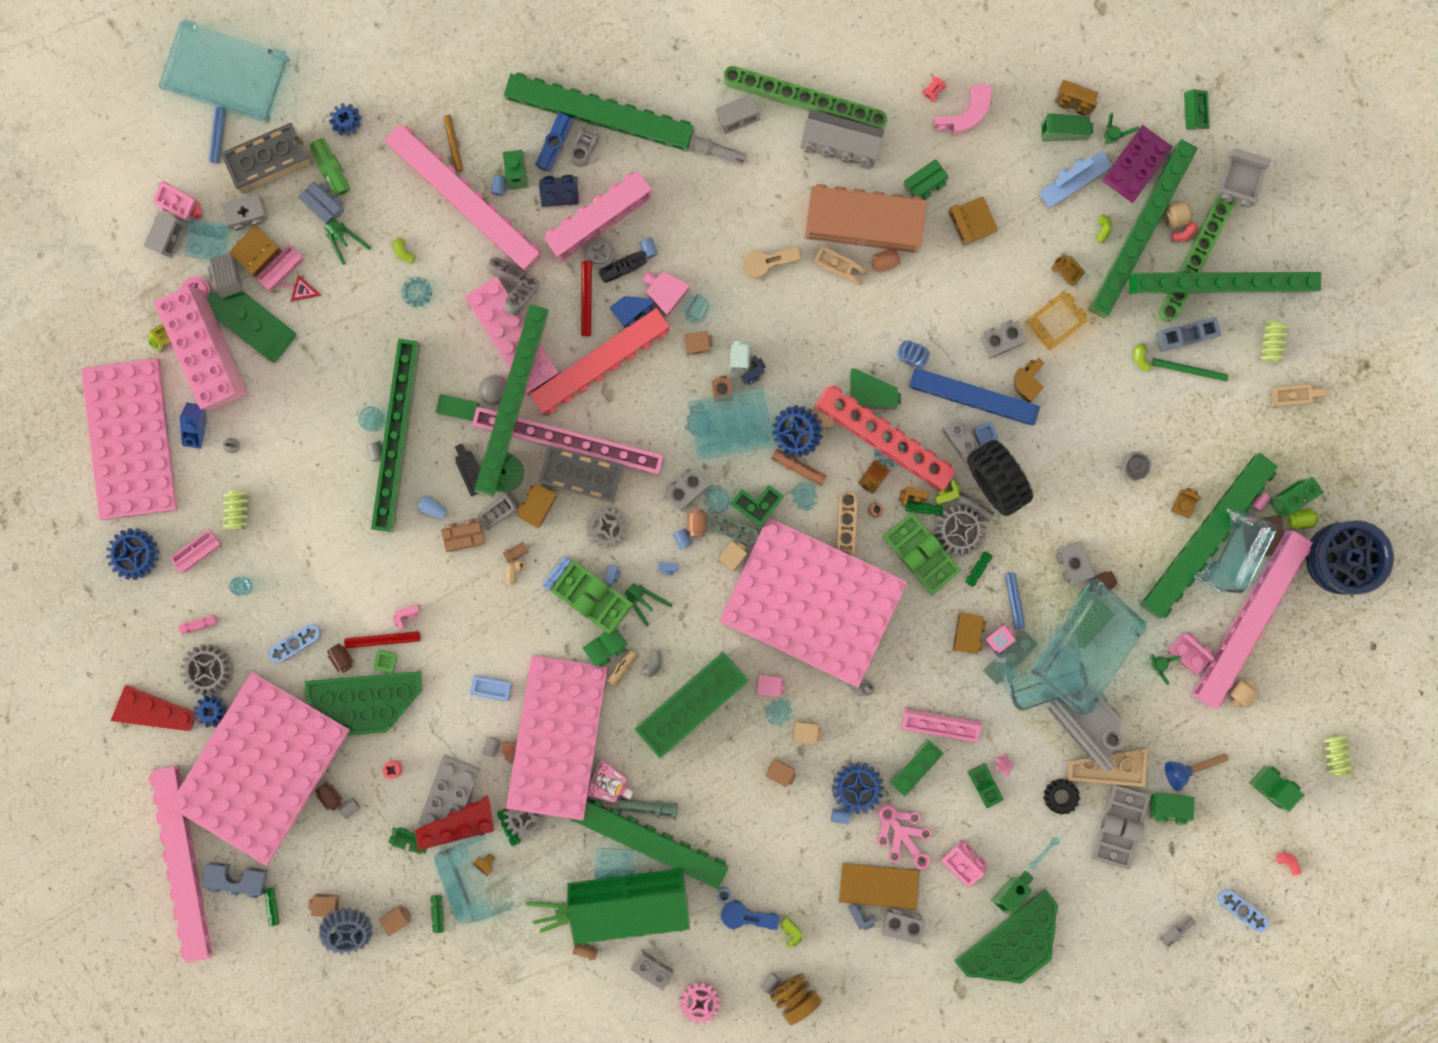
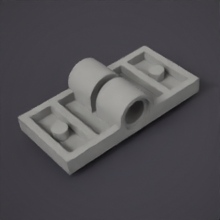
M444 754L418 824L424 826L437 819L442 820L446 818L447 814L453 811L456 813L466 808L465 805H468L480 768Z
M1112 784L1092 853V859L1130 870L1137 843L1140 842L1144 832L1143 822L1151 795Z

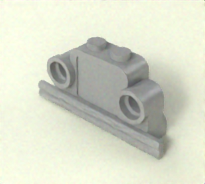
M1077 683L1068 685L1058 696L1050 688L1042 692L1040 696L1047 703L1046 708L1095 766L1100 765L1105 773L1114 768L1115 764L1109 759V756L1123 746L1124 735L1118 730L1121 724L1120 714L1114 707L1111 708L1106 703L1108 701L1101 692L1098 693L1094 690L1085 692L1083 686Z

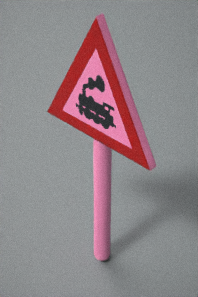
M299 274L295 286L282 282L278 285L294 290L290 302L322 296Z

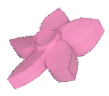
M1007 753L1002 758L995 756L999 764L996 766V771H1002L1004 775L1009 776L1010 768L1014 764L1011 761H1007Z

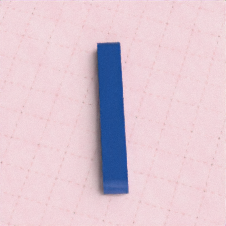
M914 368L909 388L1032 426H1035L1040 410L1038 405Z

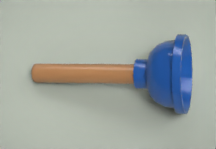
M1222 754L1192 766L1168 761L1165 763L1167 780L1175 791H1180L1188 783L1189 777L1193 773L1228 761V756Z

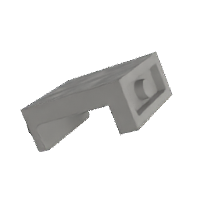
M1232 149L1229 152L1216 196H1220L1222 200L1227 202H1239V205L1242 207L1250 208L1258 203V193L1265 171L1270 166L1271 159L1241 149Z

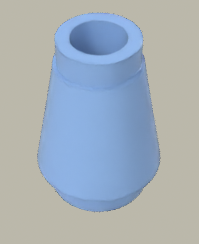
M425 495L417 509L421 510L420 513L441 520L447 511L432 497Z

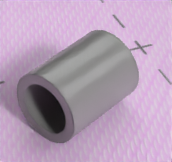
M380 441L367 444L371 462L381 460L382 447Z
M488 736L482 753L495 757L500 740Z
M351 798L338 809L342 816L347 819L361 807L354 798Z
M770 972L760 987L771 995L781 982V979Z

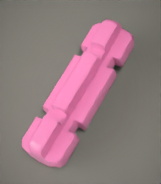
M215 615L206 616V618L189 621L188 624H179L180 634L190 633V631L193 632L207 628V626L216 625L217 620Z

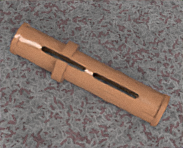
M776 448L771 460L786 467L785 469L795 471L820 486L823 485L827 475L795 459V456L791 457Z

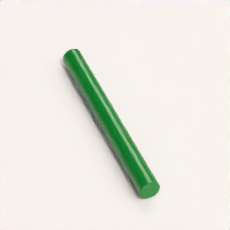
M1153 358L1152 366L1227 382L1229 376L1225 373Z

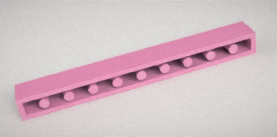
M399 124L384 140L386 144L524 272H527L541 257L538 252L540 250L539 247L533 242L529 244L524 239L526 237L524 233L519 229L515 231L510 226L512 224L510 220L505 216L501 218L497 214L498 210L491 203L487 205L483 201L484 197L477 190L473 192L469 188L470 184L463 177L459 179L455 175L456 171L449 164L445 166L441 162L443 159L435 151L431 153L427 149L429 146L422 139L418 141L414 137L415 133L408 126L404 128Z
M477 407L472 426L492 432L497 412ZM522 418L517 419L512 436L517 439L544 446L558 447L655 475L660 474L664 456Z
M1285 531L1273 555L1268 560L1213 656L1215 659L1210 661L1192 692V697L1214 709L1223 704L1224 696L1233 687L1236 675L1242 671L1243 663L1252 654L1255 642L1261 638L1265 625L1272 619L1274 609L1280 605L1285 590L1291 586V580L1300 570L1304 557L1310 553V547L1313 542L1295 531Z
M177 765L152 770L150 784L154 786L155 794H153V801L158 808L156 818L158 824L161 825L160 840L161 843H164L165 848L163 858L168 865L167 879L169 882L171 881L170 897L175 904L173 914L179 926L177 928V936L181 939L182 943L180 948L181 957L184 958L185 963L208 959L213 953L189 819L168 807L182 785L180 768Z

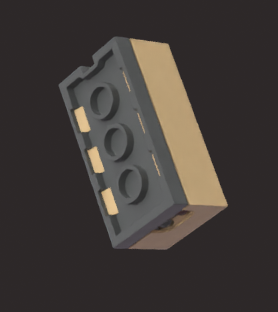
M292 122L221 152L235 188L242 194L313 164L307 150L302 145L303 140L300 133Z
M549 445L538 483L615 504L619 491L616 488L617 481H622L625 467L624 465Z

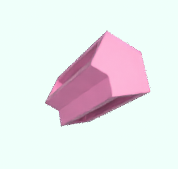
M289 244L255 278L271 293L304 258Z
M208 529L170 558L179 571L184 573L223 544Z

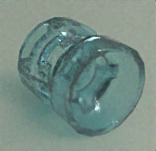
M235 577L230 582V591L237 596H246L251 593L253 583L247 577Z

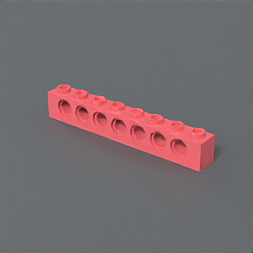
M834 385L825 387L813 406L814 408L937 491L945 490L956 472L951 468L952 465L949 462L939 460L934 452L920 447L921 444L918 441L905 437V433L902 430L894 429L889 426L890 423L887 420L874 416V412L871 409L863 408L858 405V401L853 397L843 395V391ZM836 400H838V401L841 402V404H842V409H841V410L836 409V407H835V402H836ZM852 411L857 413V421L851 418ZM868 422L873 424L872 432L867 429ZM884 432L889 435L888 442H885L882 438ZM899 443H902L905 447L903 453L898 449ZM915 454L920 456L919 463L914 461ZM931 464H933L936 468V472L934 474H932L929 469Z

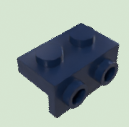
M571 174L563 175L559 178L545 176L539 180L541 207L579 204L577 176Z

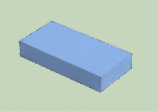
M474 675L470 694L509 701L512 682Z

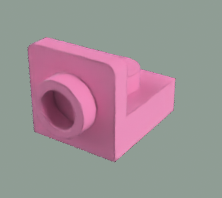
M417 604L394 611L393 620L395 626H399L400 630L405 629L406 625L403 617H406V620L417 617V613L421 612L420 605Z

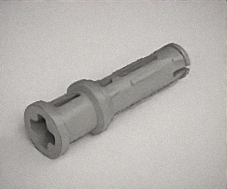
M693 133L688 150L691 151L693 149L702 152L705 156L711 154L743 165L746 153L712 143L711 139L708 138L706 140L697 137Z

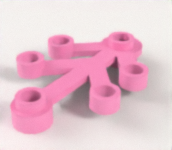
M891 804L882 805L878 810V817L882 821L881 833L877 838L878 844L882 847L889 844L887 835L891 824L895 831L892 850L888 854L890 861L898 862L900 860L899 851L902 840L914 856L915 866L919 869H926L930 864L929 857L924 853H920L908 835L918 836L927 840L932 835L931 830L926 827L918 829L901 826L896 819L909 820L912 824H917L920 821V815L917 812L905 813L896 811V808ZM886 810L891 812L889 817L884 816ZM913 814L918 816L916 821H911ZM924 830L929 831V835L927 837L922 836V832ZM885 837L887 839L886 843L881 844L880 838ZM892 853H897L898 858L895 860L891 859ZM920 857L925 859L923 864L918 863Z

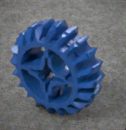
M794 405L793 408L789 406L786 408V411H780V416H776L775 420L777 423H773L772 426L777 430H774L772 434L777 435L774 441L780 442L778 448L784 447L783 453L790 451V456L795 454L798 457L803 456V454L807 456L810 454V451L814 452L816 450L815 446L818 447L821 444L819 440L823 438V435L819 434V432H822L824 428L818 426L822 423L821 420L817 422L815 420L818 414L811 415L812 409L806 411L805 406H801L799 409L798 405ZM792 417L791 427L785 429L788 419ZM803 420L807 422L808 426L803 423ZM797 429V430L804 431V432H802V433L799 434V432L792 431V430ZM810 433L808 443L803 445L805 435ZM787 436L792 438L793 443L789 440Z
M128 528L127 532L121 530L120 535H114L116 541H109L113 546L112 548H106L107 551H111V555H106V558L112 559L108 565L114 566L112 571L118 572L119 577L125 575V579L130 580L132 576L133 580H137L138 576L144 578L145 572L147 574L152 573L149 567L156 568L153 560H159L158 557L154 556L155 553L160 551L154 549L158 544L157 542L151 543L154 537H147L148 532L143 531L141 533L140 529L136 528L133 531L132 528ZM136 538L144 546L136 547L134 543H131L130 539ZM123 545L124 552L119 555L120 548ZM131 551H137L135 552V557H128L132 553ZM146 553V559L142 564V555ZM130 561L131 565H134L135 569L130 570L126 568L121 562Z
M856 762V768L853 767L852 763H849V770L842 766L844 773L842 774L839 771L836 773L840 779L833 778V781L838 783V786H832L833 790H838V792L833 794V797L840 796L836 803L844 802L841 808L845 810L849 806V813H852L854 808H856V814H860V808L863 809L864 813H867V806L873 810L874 806L871 803L875 802L879 805L880 802L876 797L883 798V794L878 793V790H884L883 786H878V784L883 782V779L876 780L880 773L875 772L872 774L875 768L871 766L867 770V763H864L862 768H860V762ZM855 773L854 781L851 784L843 785L844 780L850 774ZM861 773L870 776L873 785L862 783ZM859 782L860 786H863L864 788L860 789L859 793L857 794L856 790H853L852 788L856 787L857 783ZM842 791L854 793L855 803L848 801ZM873 791L871 797L861 803L862 795L865 792Z

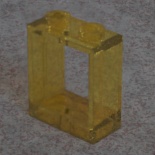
M1065 291L1025 321L1048 351L1088 321L1085 311L1082 308H1078L1074 303L1075 299L1073 296ZM1062 299L1079 322L1058 339L1054 340L1038 317Z

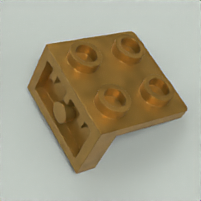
M1063 79L1054 102L1063 109L1071 108L1076 110L1077 114L1086 116L1090 115L1098 104L1096 99L1099 92Z
M983 196L961 206L956 204L950 207L948 211L963 246L998 231Z
M254 226L230 250L233 257L253 277H256L282 252L257 226Z

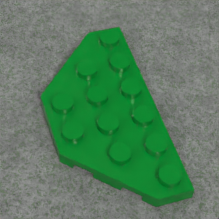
M421 671L305 681L306 701L324 715L350 729L347 736L388 732L423 690Z
M1046 889L1042 890L1019 908L1015 914L1005 919L954 961L967 977L1022 984L1052 960L1058 904Z

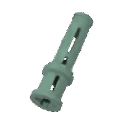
M620 798L619 811L652 814L657 818L661 816L671 817L673 820H676L678 803L676 802L668 804L662 803L660 800L654 803Z

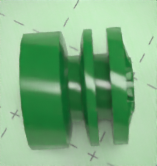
M507 453L503 466L506 474L501 475L496 490L499 493L514 491L521 485L524 479L522 463L517 457Z

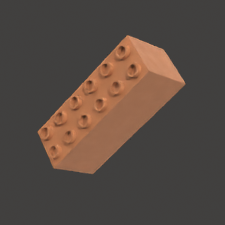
M816 184V186L811 188L805 239L918 253L922 245L927 201L922 200L923 198L918 196L903 198L901 194L887 196L879 191H874L871 194L865 193L863 189L848 191L845 187L837 186L835 189L827 188V185Z

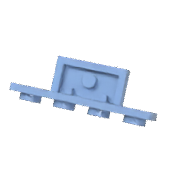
M1101 151L1092 158L1089 157L1086 160L1081 158L1073 164L1075 167L1071 170L1066 168L1058 174V179L1039 193L1048 208L1056 205L1109 170L1112 164L1105 154Z

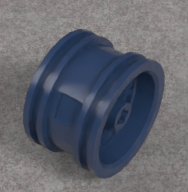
M1359 520L1332 523L1317 531L1310 540L1313 543L1310 547V553L1305 557L1306 567L1313 581L1325 591L1340 595L1365 594L1379 588L1390 576L1394 563L1393 547L1386 534L1374 524ZM1339 534L1342 540L1336 543L1334 538ZM1357 536H1359L1362 540L1360 546H1358L1355 542ZM1328 553H1331L1333 555V561L1331 563H1329L1327 560ZM1358 570L1362 572V578L1360 580L1356 577V572ZM1336 573L1343 577L1341 581L1335 578Z

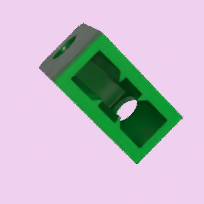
M524 151L503 152L505 177L509 190L528 188Z
M1024 871L1019 878L1011 877L991 901L1004 913L1015 914L1032 892L1028 885L1034 879L1033 876Z

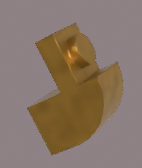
M1040 358L1035 361L1031 360L1025 367L1027 371L1020 367L1013 379L1015 391L1029 403L1044 388L1033 378L1035 373L1045 363Z

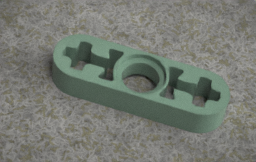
M712 513L707 517L706 524L709 529L746 545H754L759 537L755 529L718 513ZM716 516L721 523H723L724 519L727 520L724 531H720L722 526L715 525V527H712V523L709 521L710 518L714 519ZM729 524L737 525L738 532L731 535L727 532ZM741 527L745 528L743 532L747 534L750 531L754 532L755 540L748 542L746 541L747 537L743 535L741 539L737 538L741 532Z

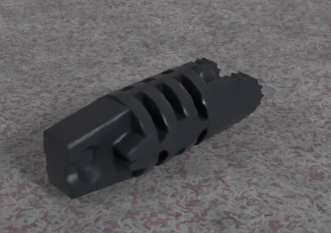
M638 251L626 255L624 258L622 257L620 260H616V262H612L600 269L599 275L603 282L608 283L637 270L646 264L647 260L643 252Z

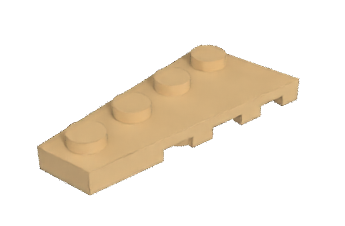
M1148 748L1111 754L1109 759L1115 764V767L1108 773H1105L1100 765L1095 766L1089 758L1068 761L1067 780L1145 787Z

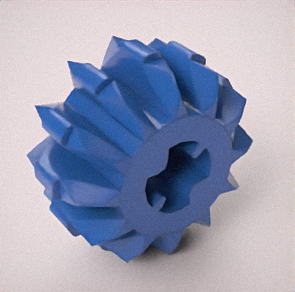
M341 103L340 109L334 106L336 113L330 112V116L333 118L329 120V123L333 125L332 129L334 131L338 130V134L341 136L344 132L347 136H350L351 130L357 133L355 127H361V123L358 121L362 119V116L358 115L359 110L357 108L353 109L352 104L346 107L344 103Z
M206 695L204 696V701L201 699L197 701L200 706H195L194 710L199 711V713L195 714L194 717H200L198 723L203 724L205 722L206 728L210 727V725L217 727L218 722L220 723L223 719L221 716L226 714V712H223V709H226L227 705L221 706L223 699L217 700L216 695H212L211 698ZM208 708H213L214 711L212 712H214V714L209 715L208 712L210 710H208Z

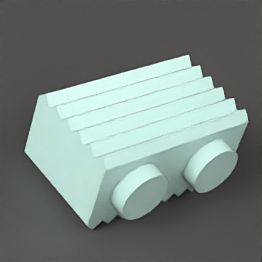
M734 341V344L730 346L729 370L731 372H748L750 345H746L745 341Z

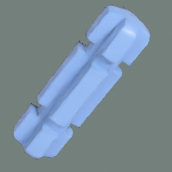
M564 556L560 561L561 563L550 573L549 578L543 582V586L546 589L551 590L555 586L554 583L558 582L566 571L565 569L569 567L572 560Z

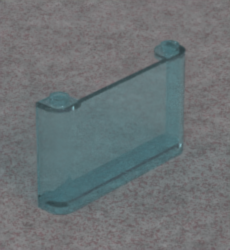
M185 19V21H180L158 86L163 90L209 105L222 107L225 110L269 124L290 58L281 49L275 48V50H271L197 26L195 22Z
M1091 579L1030 672L1078 714L1091 713L1096 708V703L1140 635L1146 631L1147 623L1099 579Z

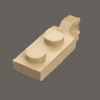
M1312 384L1271 388L1273 407L1312 404L1317 402V398L1327 396V388L1316 389L1315 385Z

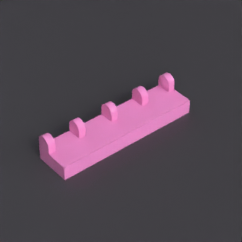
M909 707L904 709L902 722L903 730L978 743L982 727L981 720L978 719L977 721L965 720L961 716L960 718L945 716L944 713L936 715L926 713V710H922V712L909 710Z

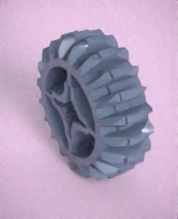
M350 906L348 909L342 907L339 911L334 909L333 914L328 913L327 917L323 918L319 926V938L322 945L326 946L327 951L332 950L333 954L339 952L341 955L344 952L350 954L351 951L357 953L358 948L364 949L365 944H369V939L372 936V924L369 916H366L364 911L360 912L358 908L352 910Z

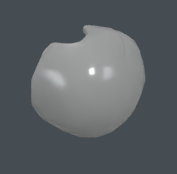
M497 375L486 377L479 387V396L483 402L490 405L500 403L506 386V380Z
M1142 452L1128 454L1122 462L1123 473L1127 478L1135 482L1145 479L1151 470L1149 457Z

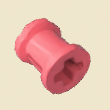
M933 76L932 82L926 89L922 90V94L930 101L935 102L938 94L947 86L940 78Z
M396 760L386 763L382 769L383 775L388 779L398 777L403 771L402 764ZM395 766L396 773L391 774L389 767Z

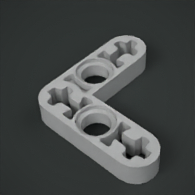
M493 257L490 259L487 266L488 272L515 287L505 301V311L513 315L519 314L536 293L539 286L538 279L501 258ZM517 293L524 294L526 297H522Z

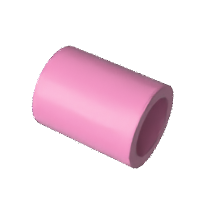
M1264 492L1259 497L1256 496L1253 500L1252 508L1262 513L1271 497Z

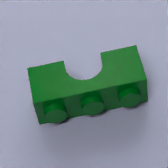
M927 739L915 752L913 758L903 768H900L889 783L906 796L944 753Z

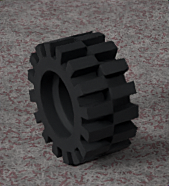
M1066 779L1053 780L1050 784H1047L1043 799L1051 811L1064 815L1076 810L1075 807L1079 806L1080 792L1075 784ZM1060 789L1066 790L1069 794V799L1064 804H1058L1055 801V793Z

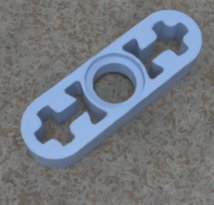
M307 625L276 644L269 651L270 659L276 663L283 662L316 642L321 636L319 627ZM309 628H310V630H315V631H316V633H314V636H315L314 638H313V637H308V638H306V639H303V638L299 635V634H301V633H302V636L307 635V634L309 633V631H308ZM293 638H297L300 641L298 649H293L290 646V641ZM287 648L291 652L290 654H288V651L282 653L281 659L274 656L276 649L280 651Z
M1227 889L1219 893L1218 902L1253 930L1263 932L1268 928V919L1237 894ZM1231 894L1230 899L1236 902V904L1232 905L1229 902L1224 903V896H1229ZM1242 905L1248 908V913L1245 916H1240L1238 913V909ZM1254 916L1259 920L1261 919L1262 926H1256V922L1250 918Z

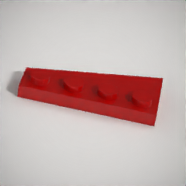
M125 685L111 721L191 731L196 719L194 715L198 713Z
M488 795L482 797L481 801L465 805L466 808L456 813L453 811L447 814L448 816L442 820L437 819L414 830L418 850L493 832L494 825Z

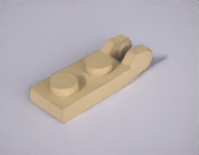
M822 245L813 261V264L860 286L863 281L850 274L852 269L860 274L867 275L868 273L867 269L855 264V261Z

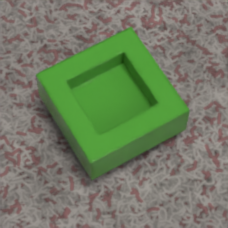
M378 650L373 669L393 673L398 654Z

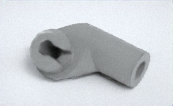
M651 651L652 662L642 668L644 676L652 677L660 670V651Z
M846 682V685L857 696H869L875 690V686L872 683L860 684L858 688Z

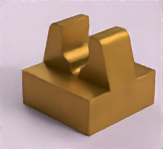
M489 853L484 860L478 857L472 865L487 877L493 870L490 864L495 857Z

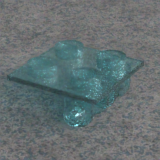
M192 218L191 223H187L189 235L184 256L209 260L210 258L213 259V257L224 255L229 227L224 224Z
M595 848V879L634 874V849Z

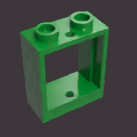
M1309 477L1298 480L1270 499L1269 503L1278 516L1289 515L1324 492L1315 478Z

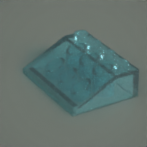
M764 388L688 402L699 461L774 447Z

